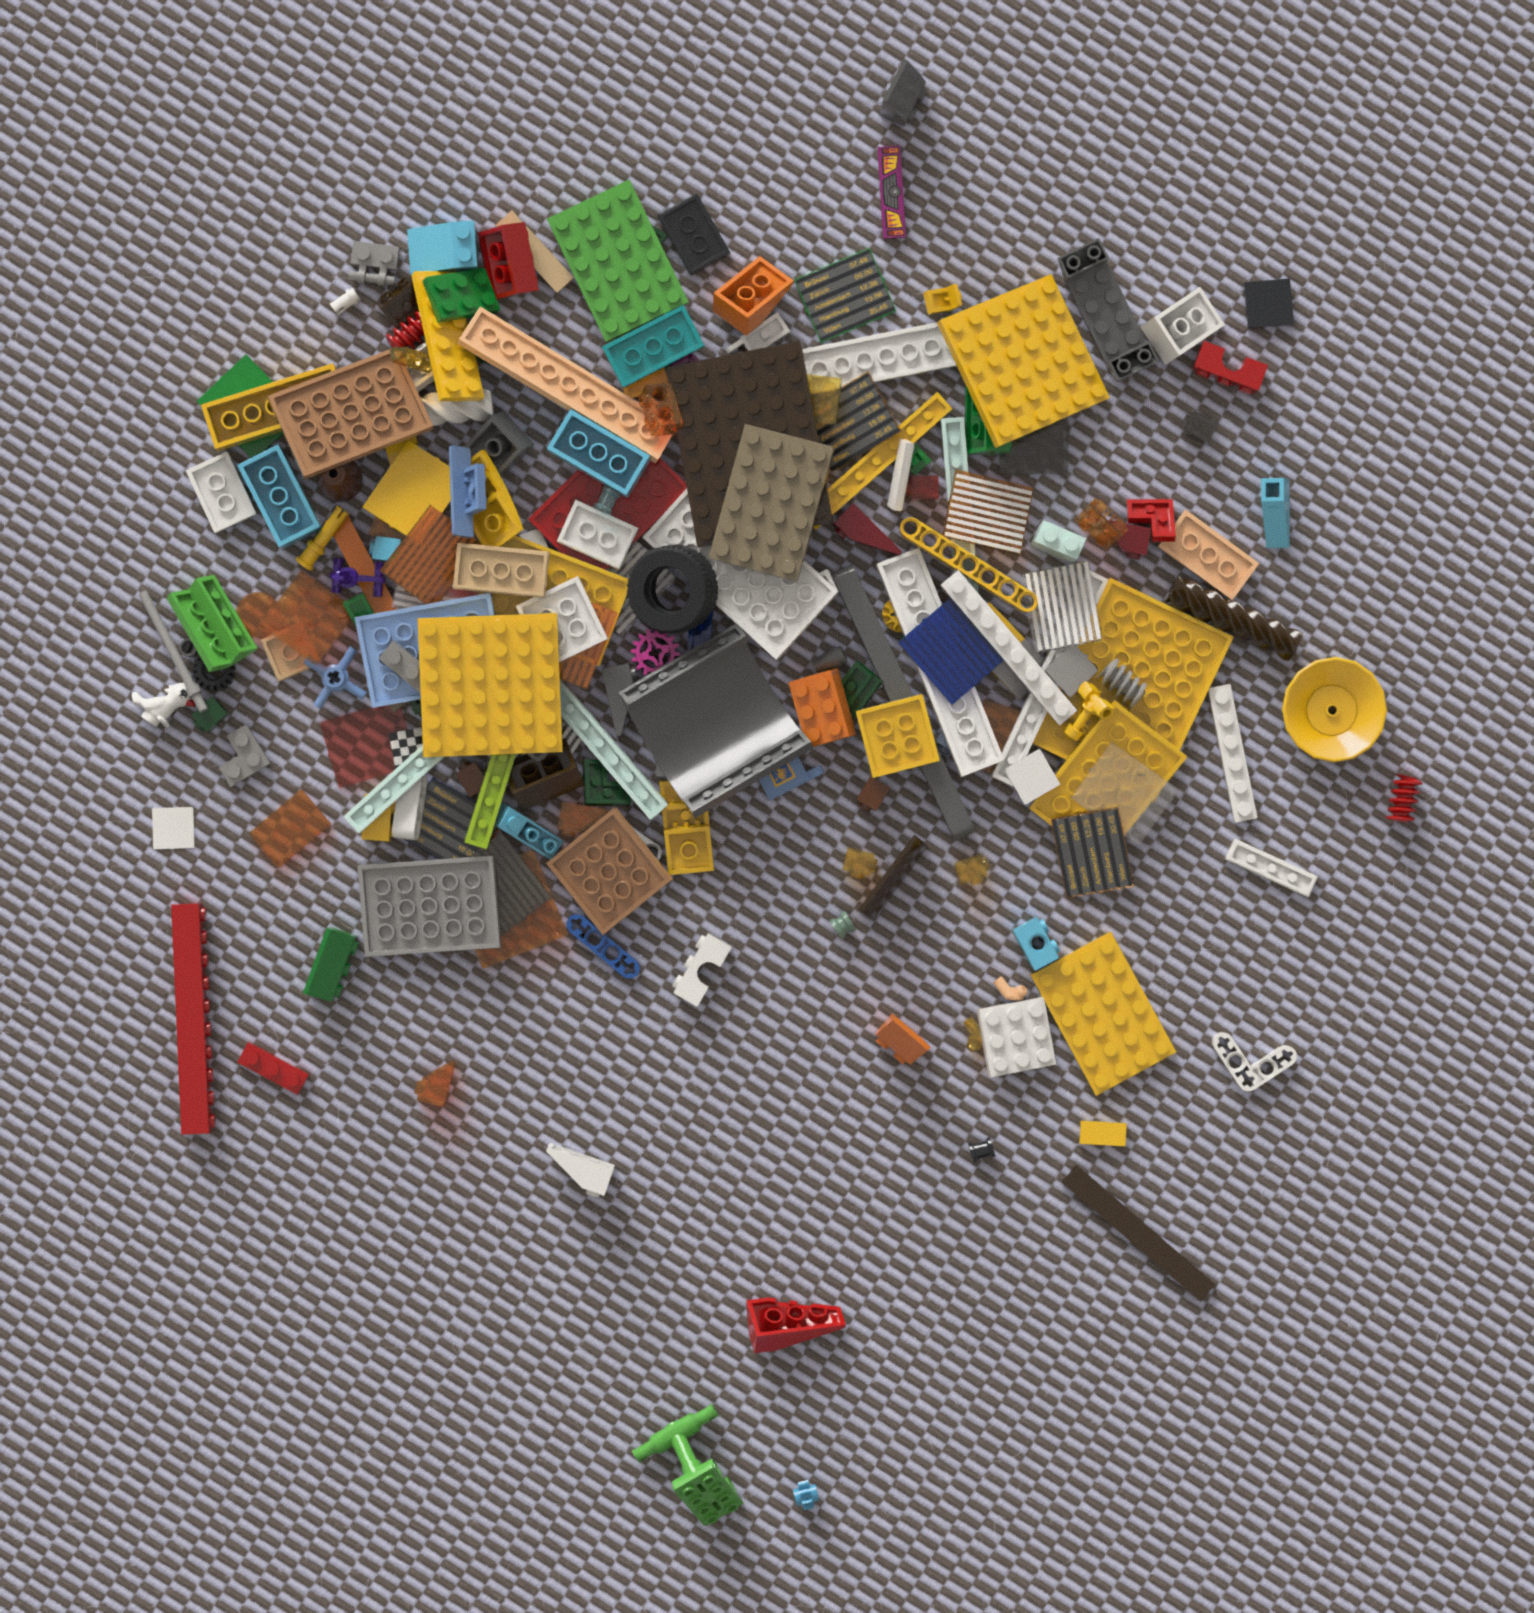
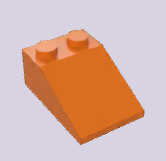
M759 256L714 292L712 311L747 336L762 324L794 284V280Z
M893 1013L875 1032V1035L878 1037L876 1042L885 1050L890 1047L896 1053L893 1056L902 1064L907 1062L911 1065L931 1048L926 1041Z

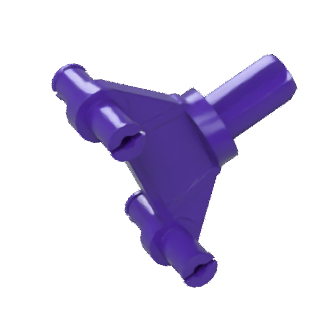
M333 558V572H330L332 593H341V586L353 588L357 585L358 581L374 582L373 596L383 597V583H386V577H383L385 562H375V576L359 575L351 567L342 569L343 559Z

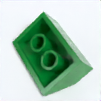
M965 386L967 455L1010 453L1012 442L995 448L967 386Z
M334 927L326 928L303 994L331 1002L334 1001L335 997H340L343 985L340 983L343 976L347 977L350 971L351 964L348 961L351 954H356L359 942L356 941L358 936Z

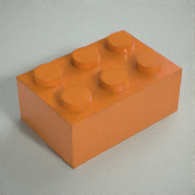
M838 669L828 670L788 682L801 730L811 741L813 747L857 735Z

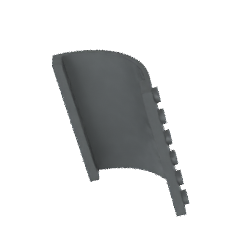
M734 624L618 692L656 763L695 818L813 748L811 741L797 727L773 692L747 645L749 642L747 635L738 624Z

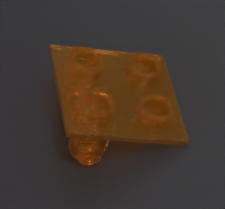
M1095 498L1075 520L1082 530L1089 532L1094 537L1095 542L1100 547L1108 550L1129 529L1126 527L1127 524L1119 517L1111 524L1110 522L1117 514L1115 513L1107 520L1105 517L1112 510L1109 509L1103 516L1102 514L1108 506L1101 499Z

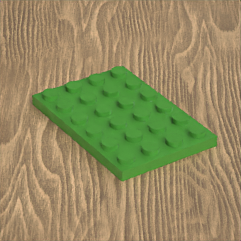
M630 179L547 218L606 343L682 305L686 306L689 304Z

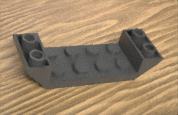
M1097 238L1058 257L1065 284L1104 364L1116 381L1119 382L1158 363L1159 360L1150 341L1146 342L1107 262L1109 257L1100 239Z

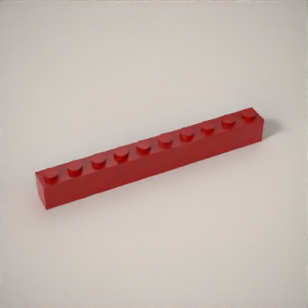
M202 903L172 904L181 1135L209 1134L212 1132V1128L216 1127L215 1114H212L211 1105L215 1104L214 1091H211L210 1082L214 1081V1071L209 1065V1059L213 1058V1048L208 1042V1036L212 1035V1025L207 1019V1013L211 1012L210 999L206 997V990L210 989L209 976L205 974V967L209 966L208 953L204 952V944L208 943L207 930L203 929V921L207 920V911L205 907L203 908Z

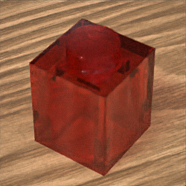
M938 475L910 476V482H907L906 496H910V501L938 500Z

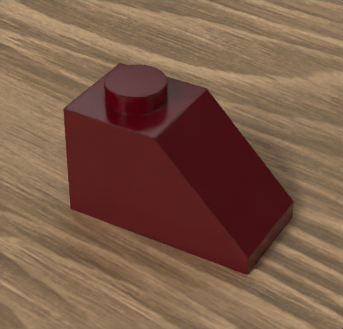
M1111 520L1104 521L1103 527L1120 552L1127 554L1126 558L1140 560V557L1147 555L1152 528Z

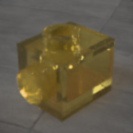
M847 847L842 870L851 872V877L864 880V875L870 876V872L875 873L878 859H874L875 854Z
M981 854L953 862L960 884L970 882L972 886L984 882L983 877L988 876L986 871L990 870L987 858H982Z

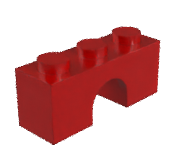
M1206 341L1201 343L1191 369L1196 371L1197 376L1208 379L1209 376L1218 379L1217 383L1226 387L1234 385L1239 387L1238 391L1247 395L1259 391L1268 367L1267 364L1246 357L1241 368L1232 371L1227 369L1222 361L1225 348Z

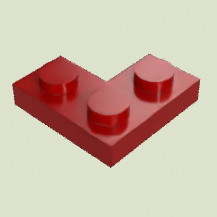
M1173 499L1127 500L1128 524L1151 523L1152 542H1175L1176 531Z

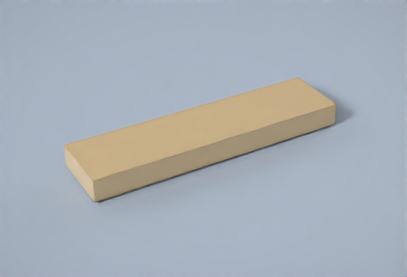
M511 210L495 227L520 223L522 221ZM526 226L529 234L530 249L533 254L534 269L558 294L574 277Z

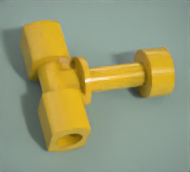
M1087 681L1083 682L1078 689V693L1085 700L1082 704L1085 709L1075 723L1069 722L1064 729V732L1076 741H1079L1084 734L1082 727L1092 714L1108 720L1115 712V709L1107 700L1100 698L1101 693Z

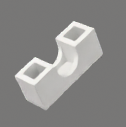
M710 933L706 937L701 935L695 945L698 948L695 956L690 955L683 966L687 968L683 977L678 975L672 987L676 988L674 994L696 1007L709 987L698 978V968L706 962H711L721 967L732 946Z

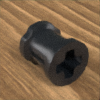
M990 1137L986 1138V1141L968 1144L973 1163L985 1157H996Z

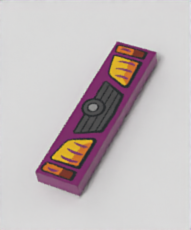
M900 146L877 147L883 239L906 238Z

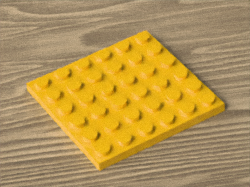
M1052 274L937 322L995 448L1110 398Z
M557 613L417 618L423 757L563 752Z

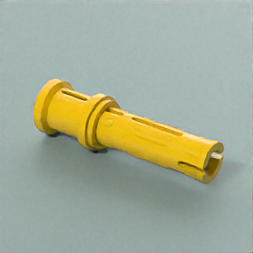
M339 505L336 506V509L313 540H308L306 549L300 556L295 558L300 565L310 571L314 569V563L320 555L325 554L326 549L324 547L349 515L348 511L344 510L338 517L343 508Z

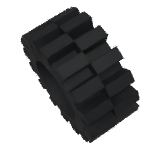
M198 655L199 657L195 659V665L192 667V671H194L193 677L198 685L210 691H220L228 688L229 684H232V680L236 676V666L232 665L229 668L223 669V673L218 679H210L206 674V665L200 655Z

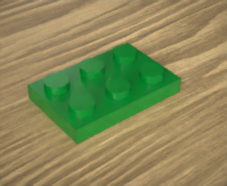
M485 268L429 276L423 280L438 323L474 317L479 307L492 314L500 310Z

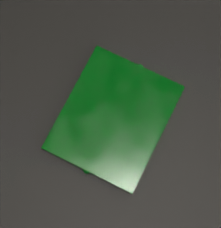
M245 354L226 374L220 376L219 380L197 402L201 406L202 404L272 383L273 381ZM283 432L239 446L252 458L264 452L277 439H280Z

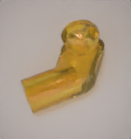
M971 1016L963 1024L970 1032L966 1047L969 1051L975 1052L981 1048L982 1038L980 1027Z

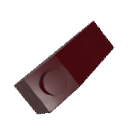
M854 503L833 524L836 527L834 532L843 540L847 538L849 541L894 556L902 553Z

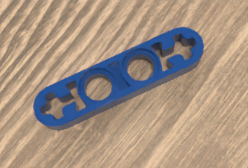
M574 914L568 918L566 926L569 932L619 974L628 979L638 975L640 971L638 961L606 934L602 935L597 927L581 914ZM580 918L582 920L581 925L585 929L588 925L592 927V929L586 932L584 938L580 936L583 931L579 928L575 930L571 928L573 926L572 919L578 920ZM597 932L601 936V942L598 945H591L588 942L590 933ZM609 947H615L618 950L619 956L617 959L609 960L606 957L605 953ZM623 954L627 956L624 959L627 964H631V962L635 964L634 970L636 972L634 974L632 972L626 974L624 972L626 968L622 964H620L619 968L615 965L620 961Z

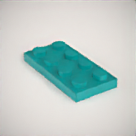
M682 305L602 346V349L624 389L704 348L705 345L685 306Z

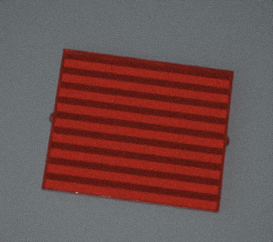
M388 705L375 708L370 707L319 722L327 746L328 757L331 760L339 788L390 774L395 770L389 733L408 730L402 708L394 713Z

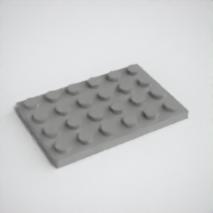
M494 855L357 865L365 957L502 947Z

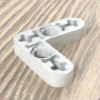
M1219 1032L1212 1038L1214 1050L1237 1085L1244 1091L1255 1090L1293 1065L1297 1059V1053L1292 1047L1282 1045L1250 1065L1229 1034ZM1218 1038H1228V1041L1226 1042L1227 1047L1230 1050L1234 1047L1235 1051L1229 1052L1224 1057L1223 1053L1227 1052L1222 1046H1217V1044L1219 1043ZM1283 1050H1285L1286 1052L1291 1051V1054L1289 1055V1061L1283 1059L1280 1062H1278L1281 1065L1280 1068H1278L1276 1062L1271 1059L1274 1055L1275 1059L1281 1058L1283 1056ZM1234 1055H1238L1241 1058V1065L1238 1068H1232L1229 1065V1059ZM1264 1062H1270L1273 1066L1272 1072L1268 1075H1264L1261 1072V1065ZM1245 1066L1248 1068V1070H1244L1246 1076L1253 1077L1250 1087L1242 1084L1245 1080L1240 1073L1238 1076L1235 1075L1236 1072L1242 1071Z

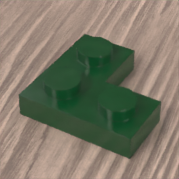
M599 759L583 760L584 806L631 805V797L618 782L608 781L607 769Z

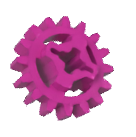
M646 629V636L638 634L641 640L639 642L633 641L637 648L631 650V653L636 654V657L631 659L632 662H639L636 669L644 668L643 675L646 676L649 672H654L664 666L663 659L665 654L671 652V657L667 664L673 661L675 657L680 656L679 652H675L679 644L672 643L675 639L674 636L668 638L666 637L667 634H659L658 631L651 633L649 629ZM655 638H661L668 644L662 646L656 643ZM647 641L648 647L646 651L640 653L643 643ZM651 643L654 644L657 650H662V653L659 654L660 663L657 662L654 656H649L653 648ZM649 660L655 663L656 668L648 667L643 662Z

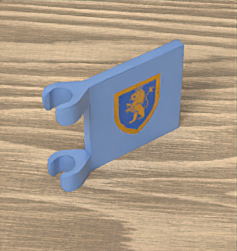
M797 757L759 781L770 801L823 774L824 770L819 765L806 772L800 758Z

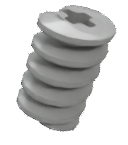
M1116 658L1103 669L1098 677L1103 676L1101 683L1103 685L1110 682L1109 691L1117 688L1116 697L1124 694L1123 703L1131 700L1129 706L1131 709L1146 693L1145 688L1147 684L1142 683L1138 686L1140 678L1135 677L1131 680L1133 672L1128 671L1124 674L1126 666L1121 665L1117 667L1119 659Z

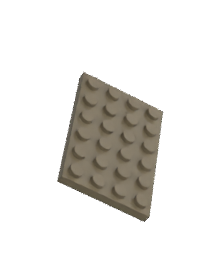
M745 424L708 558L798 582L835 448Z

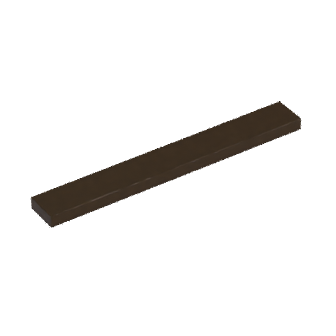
M1075 1165L1061 1181L1200 1302L1215 1286L1208 1277L1078 1165Z

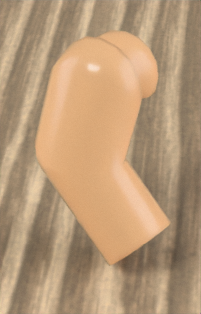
M1002 976L993 982L1005 999L1021 1001L1027 995L1025 986L1010 987Z

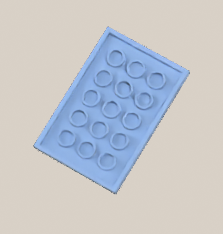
M479 594L355 617L372 708L421 699V694L379 659L393 640L419 660L417 618L495 615L492 594Z

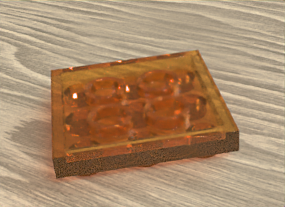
M301 570L260 623V626L317 666L350 623L351 618L342 603L344 602L343 599Z

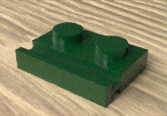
M855 661L841 680L850 713L854 718L857 717L856 711L864 709L883 683L882 679L875 676L876 674L860 661Z

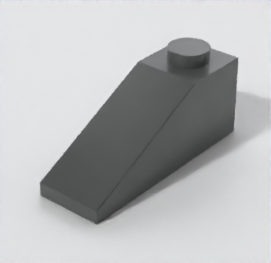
M629 663L602 669L617 737L623 734L628 714L618 692L634 684V681H637L635 668H630Z

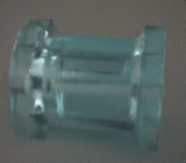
M602 486L603 492L593 507L612 515L611 509L616 499L621 497V494L606 486Z

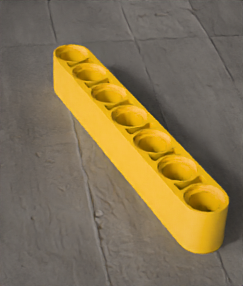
M908 517L902 521L899 532L904 539L953 570H959L964 577L1018 611L1029 613L1037 607V596L1027 588L916 518ZM906 523H913L916 526L914 534L909 535L904 531ZM926 535H932L936 543L934 546L928 547L924 544L923 538ZM946 547L953 548L955 557L952 559L945 558L943 556V549ZM969 559L974 562L975 567L973 571H965L963 569L962 563L964 560ZM984 572H991L993 574L994 581L987 584L983 582L982 574ZM1002 585H1011L1013 587V594L1005 596L1001 591ZM1028 596L1032 599L1033 604L1031 608H1024L1021 605L1022 597Z

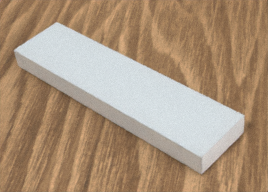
M1237 839L1233 840L1225 857V860L1306 897L1310 896L1318 878L1316 875Z

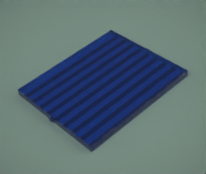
M951 598L927 618H923L918 626L898 642L951 705L975 685H979L984 677L1004 661Z

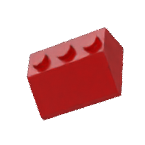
M525 222L500 225L477 233L484 268L497 300L539 290Z

